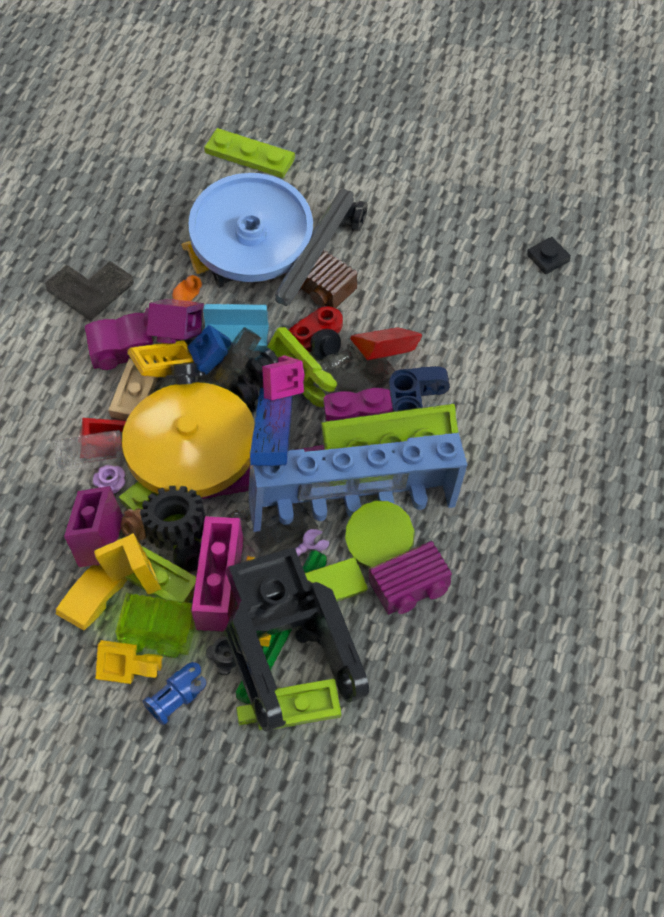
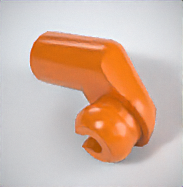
M195 275L188 276L187 279L183 280L173 290V299L192 301L199 294L202 287L200 278Z

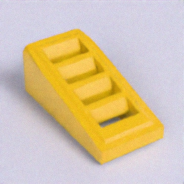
M185 340L176 341V343L132 347L127 352L142 376L166 378V375H172L171 365L194 362Z

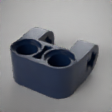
M431 366L400 369L393 372L389 380L393 412L423 408L421 396L445 394L450 388L447 370L443 367Z

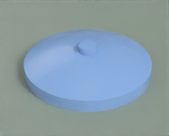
M261 173L235 174L222 178L208 186L194 202L188 222L190 242L200 261L213 272L242 282L265 281L287 273L308 245L313 233L312 213L302 194L284 180Z

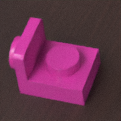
M281 356L278 357V363L262 366L264 398L272 401L304 393L303 380L305 374L301 360Z

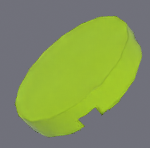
M373 501L362 505L351 515L346 525L345 540L352 556L360 564L371 568L411 550L414 546L415 531L409 515L400 506L389 501Z

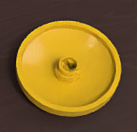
M202 382L170 385L155 391L143 399L127 418L122 433V449L125 461L135 479L154 493L159 494L158 489L164 488L165 492L170 491L169 486L175 485L176 491H179L181 486H186L188 492L193 489L196 491L197 496L200 495L201 498L210 496L231 486L249 468L255 422L247 405L237 395L225 388Z

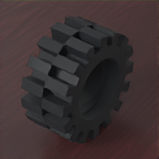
M175 485L169 486L170 491L167 492L164 491V488L158 489L159 495L150 494L148 496L149 502L144 500L142 504L143 509L140 510L148 541L151 544L155 543L156 548L162 549L165 544L167 551H173L174 545H178L179 550L185 549L184 543L186 542L190 546L196 543L194 537L201 539L203 535L202 530L206 515L200 495L197 496L196 491L193 489L188 492L186 486H181L179 491H176ZM171 515H185L176 521H163Z

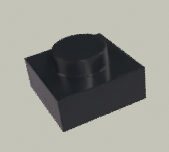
M553 237L540 242L527 251V256L545 275L570 262L571 255Z

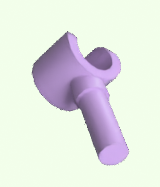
M317 529L308 530L304 534L303 542L295 548L297 555L300 556L309 550H326L329 546V541L321 540L316 545L313 543L316 536L320 535L323 531Z

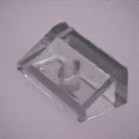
M120 430L52 440L58 474L124 464L126 462L122 449Z

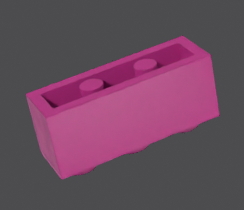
M205 516L192 604V615L196 630L224 632L235 609L236 599L225 570L228 566L241 563L243 533L240 518Z

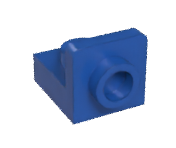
M208 325L191 342L188 349L194 362H197L198 370L205 372L207 375L229 353L227 348L232 342L229 337Z

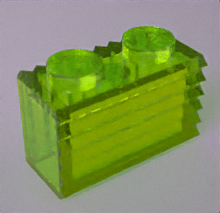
M126 593L115 630L118 642L137 645L136 652H142L144 648L157 650L160 655L168 658H176L179 654L189 655L195 631L192 615L193 603Z

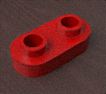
M324 306L293 325L289 332L308 352H311L310 341L312 336L317 331L323 329H332L339 333L343 327V316L338 309Z

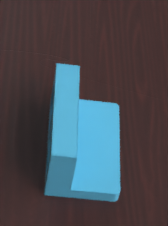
M204 305L205 328L211 325L229 337L232 344L227 348L228 351H262L267 348L269 322L266 305Z

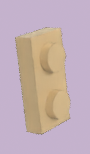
M128 359L108 410L110 418L127 421L133 409L143 399L153 393L159 377L142 376L132 359Z

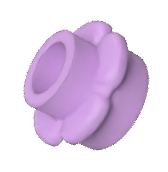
M111 464L100 467L99 472L93 476L94 486L98 488L110 486L113 494L120 491L126 483L124 479L126 476L125 471L120 466L114 467Z

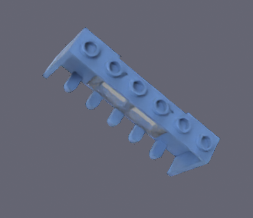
M459 433L408 438L404 442L304 452V449L289 450L288 463L285 466H253L250 463L249 508L253 531H261L262 507L277 505L279 521L283 525H289L293 521V503L310 502L314 519L323 521L327 517L326 500L344 498L346 512L351 517L361 507L359 496L377 494L378 501H389L394 504L393 492L410 491L414 508L422 510L426 507L428 500L425 488L442 485L448 508H453L456 506L467 468Z

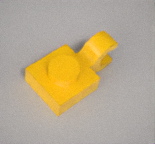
M101 640L97 648L95 679L131 684L135 674L156 678L158 671H161L163 656L157 654L136 655L137 645Z

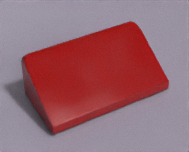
M396 327L351 335L350 340L367 360L409 353L415 350L422 338V334Z

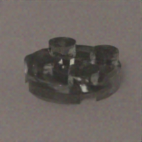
M243 327L232 341L231 347L228 349L229 353L214 368L210 375V380L216 385L227 389L236 376L233 371L238 375L241 373L250 359L247 357L248 353L246 352L252 353L260 342L261 337L252 330Z

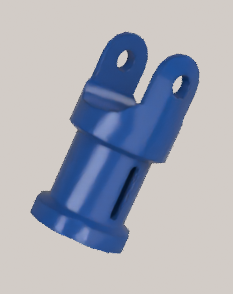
M196 662L188 663L166 680L167 685L153 697H146L142 700L145 708L161 725H165L168 722V716L182 704L188 705L206 687L207 682L203 676L197 679L201 681L199 686H195L194 683L191 684L201 673V666ZM190 668H195L193 672L189 671Z

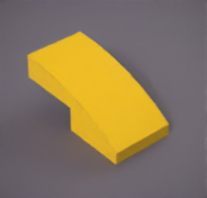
M92 565L71 587L56 608L55 614L84 631L99 618L106 609L107 601L123 587L127 579L124 577L112 582L101 565Z

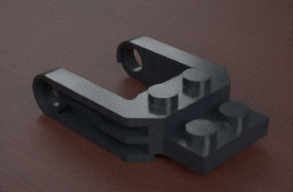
M295 547L228 566L225 572L238 605L233 610L224 633L256 719L264 731L267 732L284 726L286 721H283L281 707L275 694L277 686L259 639L301 626L308 620L312 621L337 687L344 700L350 703L368 696V679L334 592L319 582L312 583L307 580Z

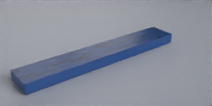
M260 388L250 451L251 465L285 466L288 463L293 395L271 401L264 398V388Z

